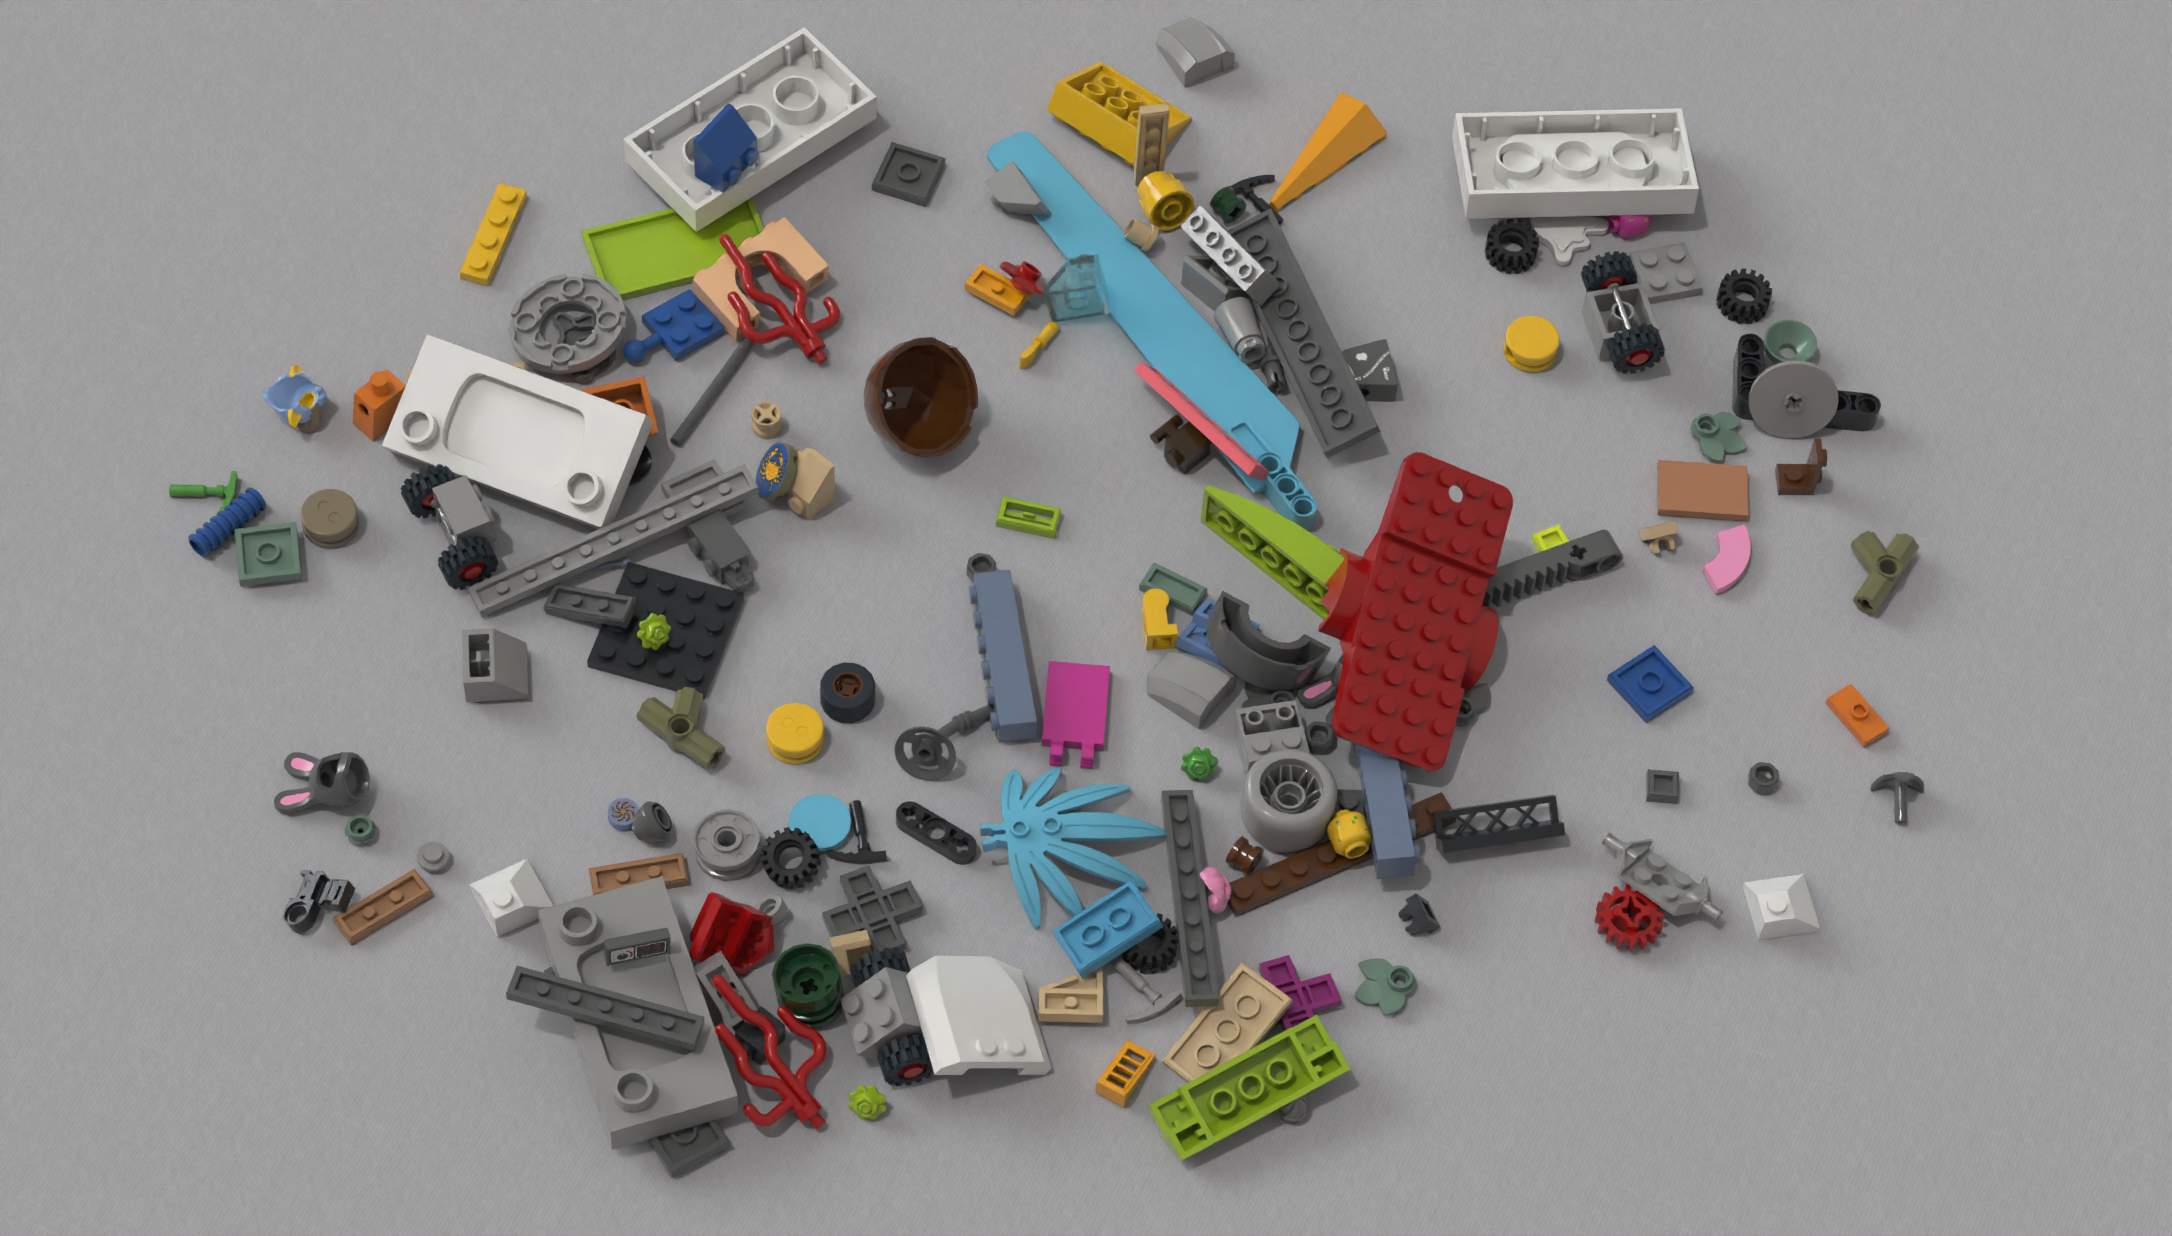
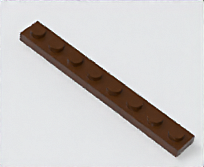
M1442 792L1411 805L1412 811L1408 813V817L1415 820L1416 837L1412 838V840L1414 841L1435 832L1432 812L1452 809ZM1454 816L1441 818L1442 828L1456 823V818ZM1330 840L1230 882L1231 895L1227 904L1235 917L1372 859L1371 844L1365 854L1356 858H1347L1335 852Z

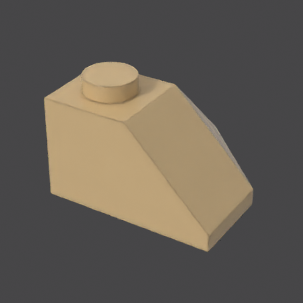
M794 447L797 457H794L793 463L797 464V473L788 491V504L796 514H802L810 521L835 499V466L813 448H806L804 451H800Z

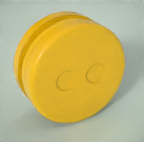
M1520 317L1514 320L1507 328L1503 345L1504 355L1512 366L1521 371H1543L1550 367L1556 359L1560 343L1559 333L1551 322L1542 317Z
M801 703L785 704L774 710L766 724V741L770 752L775 758L788 764H801L815 758L821 751L824 743V724L819 713L812 707Z

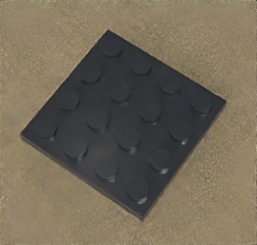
M628 562L615 594L636 597L639 605L628 628L602 624L587 660L588 667L676 692L684 687L695 688L696 691L703 694V699H705L743 604L744 593ZM651 613L657 614V616L664 615L666 623L671 626V631L668 633V642L661 644L657 650H653L651 647L645 649L642 646V640L637 637V632L640 630V622L646 620Z

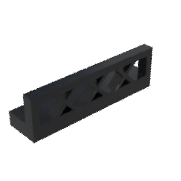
M1554 794L1432 812L1436 849L1443 853L1565 835L1564 823L1558 819L1557 801ZM1548 803L1550 820L1538 822L1530 816L1538 804ZM1523 806H1529L1526 811L1520 808ZM1515 808L1523 815L1515 825L1507 826L1500 818L1507 809ZM1499 810L1495 816L1489 812ZM1484 812L1492 818L1483 830H1476L1469 824L1477 813ZM1469 814L1465 820L1460 817V815ZM1454 816L1462 823L1454 834L1443 835L1441 818ZM1527 818L1532 821V823L1523 824ZM1496 823H1499L1502 826L1493 828ZM1466 827L1472 830L1469 832H1463Z

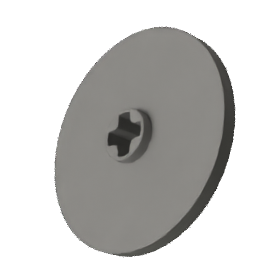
M1786 361L1769 367L1756 378L1749 392V409L1754 421L1766 432L1783 438L1805 437L1821 430L1835 415L1839 401L1837 386L1831 375L1818 365L1806 361ZM1793 396L1794 399H1798L1799 401L1794 403V401L1789 400L1788 398Z

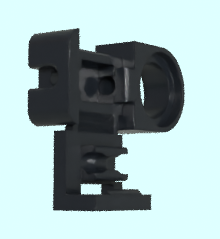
M303 870L300 873L304 878L296 898L289 899L283 919L294 932H306L315 924L321 910L320 906H324L325 902L328 905L331 903L332 906L337 907L341 913H346L355 887L349 880L329 879L323 871H316L314 875L311 870ZM306 911V915L302 920L293 922L298 913Z

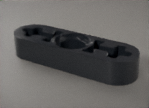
M904 802L897 808L896 825L899 830L956 864L965 865L974 860L976 856V840L972 835L916 802ZM911 814H915V820L909 819V821H905V815L911 816ZM933 827H939L944 830L945 834L939 839H933L928 836L927 832ZM957 846H968L967 851L962 850L961 852H957Z

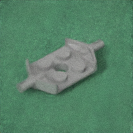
M1611 833L1605 836L1602 844L1617 853L1615 858L1617 859L1616 876L1674 916L1690 913L1698 914L1701 911L1715 922L1720 918L1723 910L1709 902L1708 898H1706L1708 895V878L1706 876L1698 884L1689 875L1676 869L1661 856L1654 854L1649 850L1653 843L1652 839L1631 841L1627 844L1611 835Z

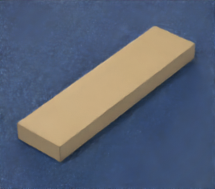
M1168 103L1139 107L1133 173L1135 186H1139L1144 176L1146 177L1156 171H1164L1170 113Z

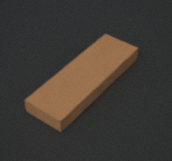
M683 853L589 868L593 895L660 876L663 877L666 889L688 886Z
M413 869L349 907L346 913H339L334 916L333 921L348 943L353 945L433 897L432 891L418 872Z

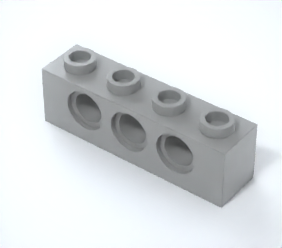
M1201 205L1180 226L1260 305L1281 285Z

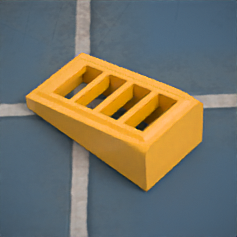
M1127 1040L1098 1080L1096 1093L1124 1108L1156 1058V1055ZM1132 1052L1144 1059L1141 1063L1128 1056V1053ZM1123 1061H1126L1127 1063L1137 1067L1138 1069L1134 1071L1131 1068L1123 1065L1122 1063ZM1120 1070L1131 1076V1078L1127 1079L1116 1072ZM1112 1078L1124 1084V1088L1111 1082Z

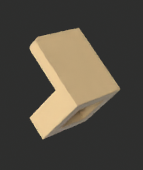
M867 930L829 938L832 954L838 961L841 977L851 975L849 967L852 964H856V959H863V955L866 953L872 954L870 937Z

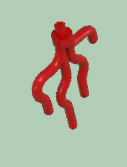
M722 234L719 237V242L739 270L741 284L745 293L754 301L772 307L785 324L762 333L755 331L751 326L750 313L745 303L733 291L728 294L727 298L738 315L739 328L742 334L756 344L770 343L782 337L791 338L798 343L807 359L813 357L818 365L824 363L828 359L823 352L826 344L818 334L835 326L840 319V309L834 299L826 297L823 300V305L827 309L829 316L810 324L805 315L807 294L803 286L797 280L787 275L773 254L766 251L762 254L763 262L774 278L782 286L791 290L795 296L792 315L787 306L778 297L762 292L755 287L753 272L730 236Z
M722 975L714 976L712 979L714 987L743 1020L759 1027L765 1035L764 1049L766 1059L771 1068L780 1077L779 1079L754 1072L750 1067L747 1052L726 1025H716L715 1033L733 1054L737 1071L741 1077L752 1086L774 1090L783 1099L767 1114L760 1113L752 1103H747L743 1106L745 1116L757 1126L770 1127L792 1110L802 1124L808 1120L815 1129H818L826 1121L818 1112L822 1106L807 1089V1079L826 1058L827 1047L822 1035L814 1028L801 1023L788 1007L780 1006L777 1009L778 1017L795 1035L810 1041L814 1047L813 1055L800 1066L794 1075L778 1054V1035L772 1021L765 1015L749 1008Z

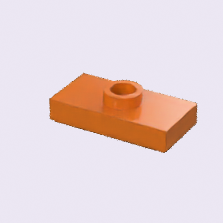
M1852 684L1827 698L1826 704L1863 747L1888 733V725Z

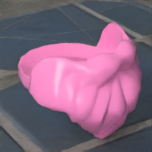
M1204 868L1200 876L1212 892L1207 899V908L1213 913L1219 914L1227 906L1231 895V886L1229 880L1224 875H1221L1217 868Z

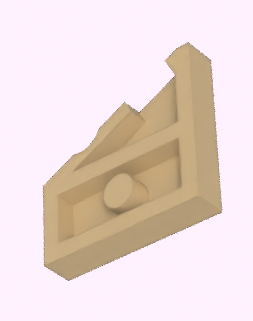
M1103 966L1083 979L1082 977L1077 978L1075 974L1064 978L1059 983H1050L1040 987L1038 1021L1103 1023Z

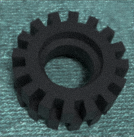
M1508 219L1507 224L1501 220L1498 222V226L1494 224L1491 227V231L1489 230L1485 246L1486 260L1490 259L1489 264L1492 267L1497 264V271L1501 272L1504 268L1507 269L1506 274H1511L1512 270H1515L1516 274H1520L1522 268L1524 271H1527L1530 265L1533 266L1539 247V237H1536L1537 232L1535 229L1530 231L1531 225L1528 223L1524 227L1521 220H1518L1517 224H1513V219ZM1514 242L1523 249L1520 251H1509L1503 248L1501 244Z
M1741 268L1740 274H1738L1736 269L1732 270L1731 275L1727 273L1724 276V280L1722 279L1716 299L1718 301V309L1722 308L1721 314L1723 316L1729 314L1728 320L1730 321L1737 318L1738 324H1742L1743 320H1746L1747 324H1752L1753 319L1756 322L1761 320V316L1764 317L1768 310L1772 294V288H1769V281L1763 282L1765 276L1760 274L1756 277V271L1752 269L1750 274H1748L1744 268ZM1739 291L1747 292L1755 300L1742 301L1735 297L1733 293Z
M787 827L784 828L782 833L779 830L775 831V837L771 838L769 836L766 839L767 846L763 845L761 850L763 852L761 862L767 875L778 886L782 887L785 885L787 889H793V885H797L798 888L803 887L802 883L804 881H807L809 884L812 881L811 876L813 874L817 875L819 872L817 866H821L820 851L814 840L807 832L802 833L799 828L791 831ZM790 847L800 849L803 859L799 866L793 869H786L780 865L779 857L785 849Z
M1157 913V917L1163 927L1152 934L1159 938L1161 942L1159 949L1145 951L1136 944L1121 954L1127 963L1131 962L1130 966L1134 970L1138 966L1141 967L1140 973L1146 974V969H1151V974H1156L1157 967L1164 971L1167 968V963L1171 965L1174 961V956L1176 957L1178 945L1176 927H1171L1172 921L1168 918L1163 922V915Z

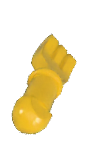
M1049 322L1041 333L1034 337L1030 347L1020 355V369H1025L1033 363L1038 350L1045 348L1047 342L1056 335L1059 330L1056 322Z

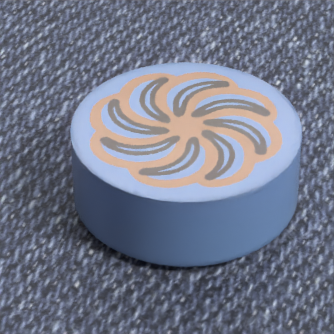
M620 798L613 801L608 808L610 825L620 831L632 829L633 817L639 810L638 805L628 798Z

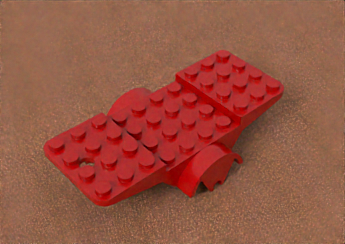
M1412 453L1404 458L1401 463L1379 530L1365 550L1364 555L1360 556L1340 548L1339 554L1343 556L1344 560L1325 583V586L1328 587V592L1324 598H1321V603L1329 610V614L1319 625L1318 631L1339 639L1344 655L1332 717V728L1341 739L1426 772H1434L1444 766L1464 690L1473 688L1484 673L1497 640L1498 615L1494 609L1484 606L1482 603L1488 580L1496 572L1513 507L1512 494L1506 487L1425 453ZM1451 486H1457L1461 489L1463 496L1460 502H1455L1450 498L1449 489Z

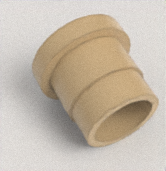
M1133 218L1126 226L1123 237L1139 246L1141 251L1147 252L1153 245L1159 228L1154 224L1149 226Z

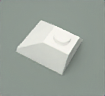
M528 859L470 884V889L497 937L539 919L538 910L553 906Z
M1804 874L1743 882L1742 886L1758 940L1819 932V923Z

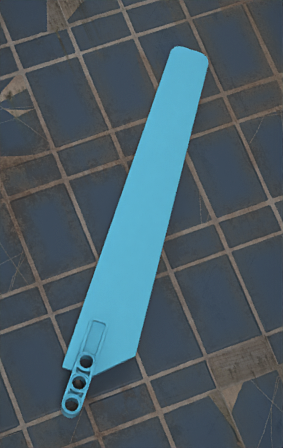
M1019 132L992 145L988 150L989 162L998 172L1009 162L1013 161L1023 172L1050 210L1048 215L1032 216L1152 367L1160 371L1267 470H1270L1263 481L1251 477L1217 447L1252 493L1256 494L1262 491L1281 516L1293 521L1309 532L1315 523L1317 503L1290 469L1300 422L1245 363L1240 361L1239 356L1235 354L1231 347L1134 243L1123 237L1124 232L1035 135L1029 132Z

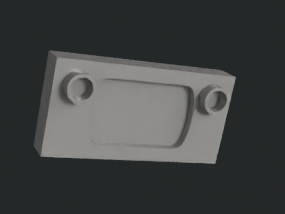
M660 876L538 910L541 935L555 976L704 1016L705 1023L695 1050L568 1016L611 1149L738 1114V1095L719 1039L715 1033V1028L663 877ZM668 928L671 937L669 954L606 966L604 940Z

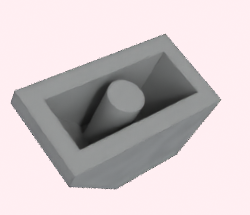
M1013 161L1009 162L985 181L991 190L987 195L997 208L1002 205L1009 213L1048 215L1050 213L1046 204Z

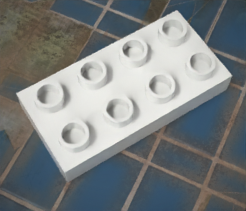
M804 27L624 138L625 161L697 232L876 119L877 96ZM729 103L734 106L756 135L759 155L756 162L752 166H748L741 173L738 182L735 185H730L722 193L695 177L693 140Z

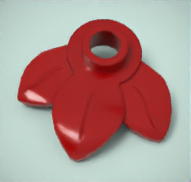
M1026 261L1016 266L1009 262H1002L1000 264L1001 270L1012 277V285L1020 292L1027 295L1037 292L1044 297L1050 296L1049 289L1040 282L1039 278L1042 273L1032 264Z

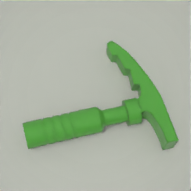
M231 471L230 481L227 486L206 487L205 485L170 484V497H205L206 495L226 497V499H223V506L219 510L224 511V507L231 505V501L235 499L238 481L237 471Z

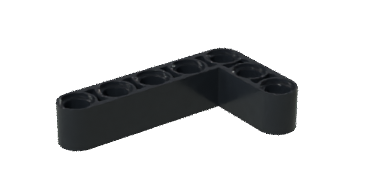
M1752 333L1740 337L1733 359L1732 409L1736 416L1745 420H1754L1749 409V392L1756 378L1764 371V341L1761 337ZM1838 390L1839 401L1836 413L1823 428L1861 432L1869 431L1875 426L1881 408L1880 400L1869 393ZM1793 396L1788 398L1789 400L1794 401V403L1799 401L1798 399H1794Z

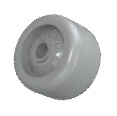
M1282 749L1266 754L1252 765L1244 781L1241 815L1246 829L1255 840L1272 850L1297 852L1314 846L1327 834V826L1333 820L1337 803L1335 778L1325 763L1305 751Z

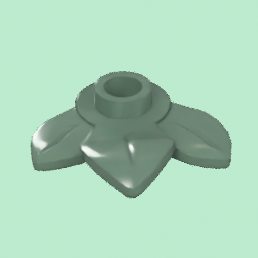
M1720 412L1715 416L1701 414L1692 421L1691 434L1695 439L1699 440L1700 451L1710 460L1721 462L1724 453L1737 454L1744 451L1747 446L1742 437L1735 431L1740 424L1741 418L1734 414Z
M1379 958L1368 959L1359 963V968L1367 980L1356 990L1355 999L1365 1005L1379 1004L1383 1015L1398 1012L1404 1006L1405 996L1409 995L1415 987L1416 980L1411 970L1401 965L1393 967L1387 960ZM1401 980L1404 982V985H1397L1394 981Z

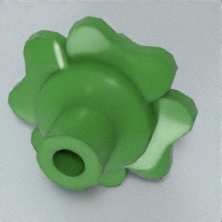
M1194 747L1190 753L1183 754L1182 760L1184 762L1181 764V770L1188 774L1190 780L1198 778L1204 782L1210 775L1217 773L1216 765L1218 764V758L1211 754L1209 748H1204L1201 751L1199 747Z

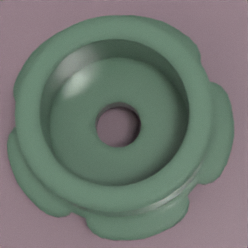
M356 815L348 821L345 827V835L348 836L349 842L354 845L367 844L375 837V823L367 816Z

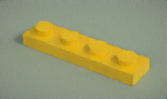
M501 183L498 184L459 272L461 280L485 286L489 285L527 198L525 189Z

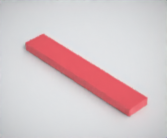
M1143 362L1137 365L1134 371L1246 474L1261 481L1265 479L1269 474L1268 470L1160 371Z

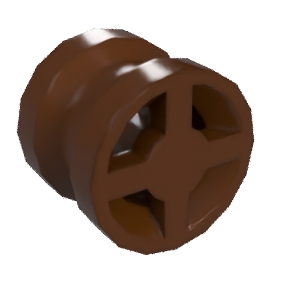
M1241 836L1228 853L1226 863L1230 866L1236 865L1240 867L1243 874L1249 875L1259 864L1264 849L1259 846L1253 847L1249 844L1248 839Z

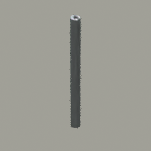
M746 337L743 338L670 439L673 445L681 446L752 348L753 342Z

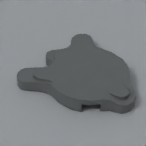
M565 312L556 313L553 316V325L560 335L557 344L565 343L571 346L576 345L575 342L577 341L582 342L586 340L596 326V316L592 313H586L574 318ZM616 350L589 370L570 374L579 383L590 382L595 376L603 373L612 365L615 360Z

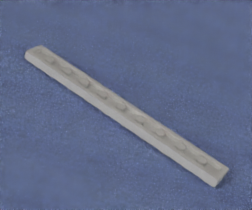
M744 464L468 587L469 594L481 617H484L694 523L719 509L723 510L759 493L758 486Z

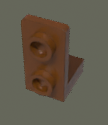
M1814 439L1807 464L1776 465L1775 475L1778 495L1814 494L1816 485L1822 481V467L1827 466V450L1822 449L1821 439Z

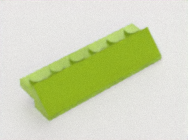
M1315 1015L1188 1082L1177 1090L1149 1104L1147 1107L1162 1133L1161 1138L1177 1157L1183 1161L1350 1071L1351 1068L1336 1041L1332 1042L1318 1015Z

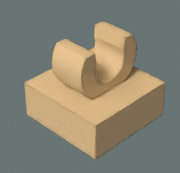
M1676 521L1639 529L1641 541L1651 540L1649 548L1653 554L1660 553L1658 547L1660 540L1665 542L1667 550L1675 548V542L1669 535L1679 533Z

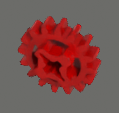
M1626 884L1624 891L1615 886L1613 887L1612 894L1607 892L1603 894L1602 902L1598 901L1596 907L1597 913L1594 923L1599 924L1598 934H1607L1605 940L1607 944L1614 940L1617 942L1616 949L1620 950L1624 944L1628 946L1629 952H1633L1634 946L1637 944L1644 950L1647 941L1652 944L1655 943L1657 934H1661L1665 915L1659 912L1661 906L1655 902L1652 903V900L1639 891H1631L1630 885Z

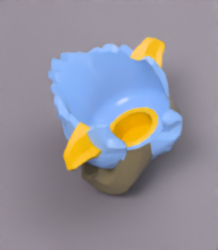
M299 365L291 366L290 374H284L283 377H279L273 386L264 391L265 394H262V397L270 407L289 422L291 427H298L302 432H314L320 425L321 409L326 402V392L322 386L314 384L309 377L304 375Z

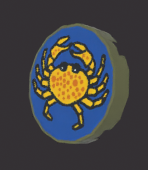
M777 442L765 452L760 461L755 480L760 498L775 502L778 501V496L783 497L789 491L797 473V464L793 463L794 457H797V452L793 446Z

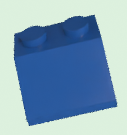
M729 103L693 140L695 177L722 193L730 185H735L738 182L741 173L748 166H752L759 155L756 135L734 106Z

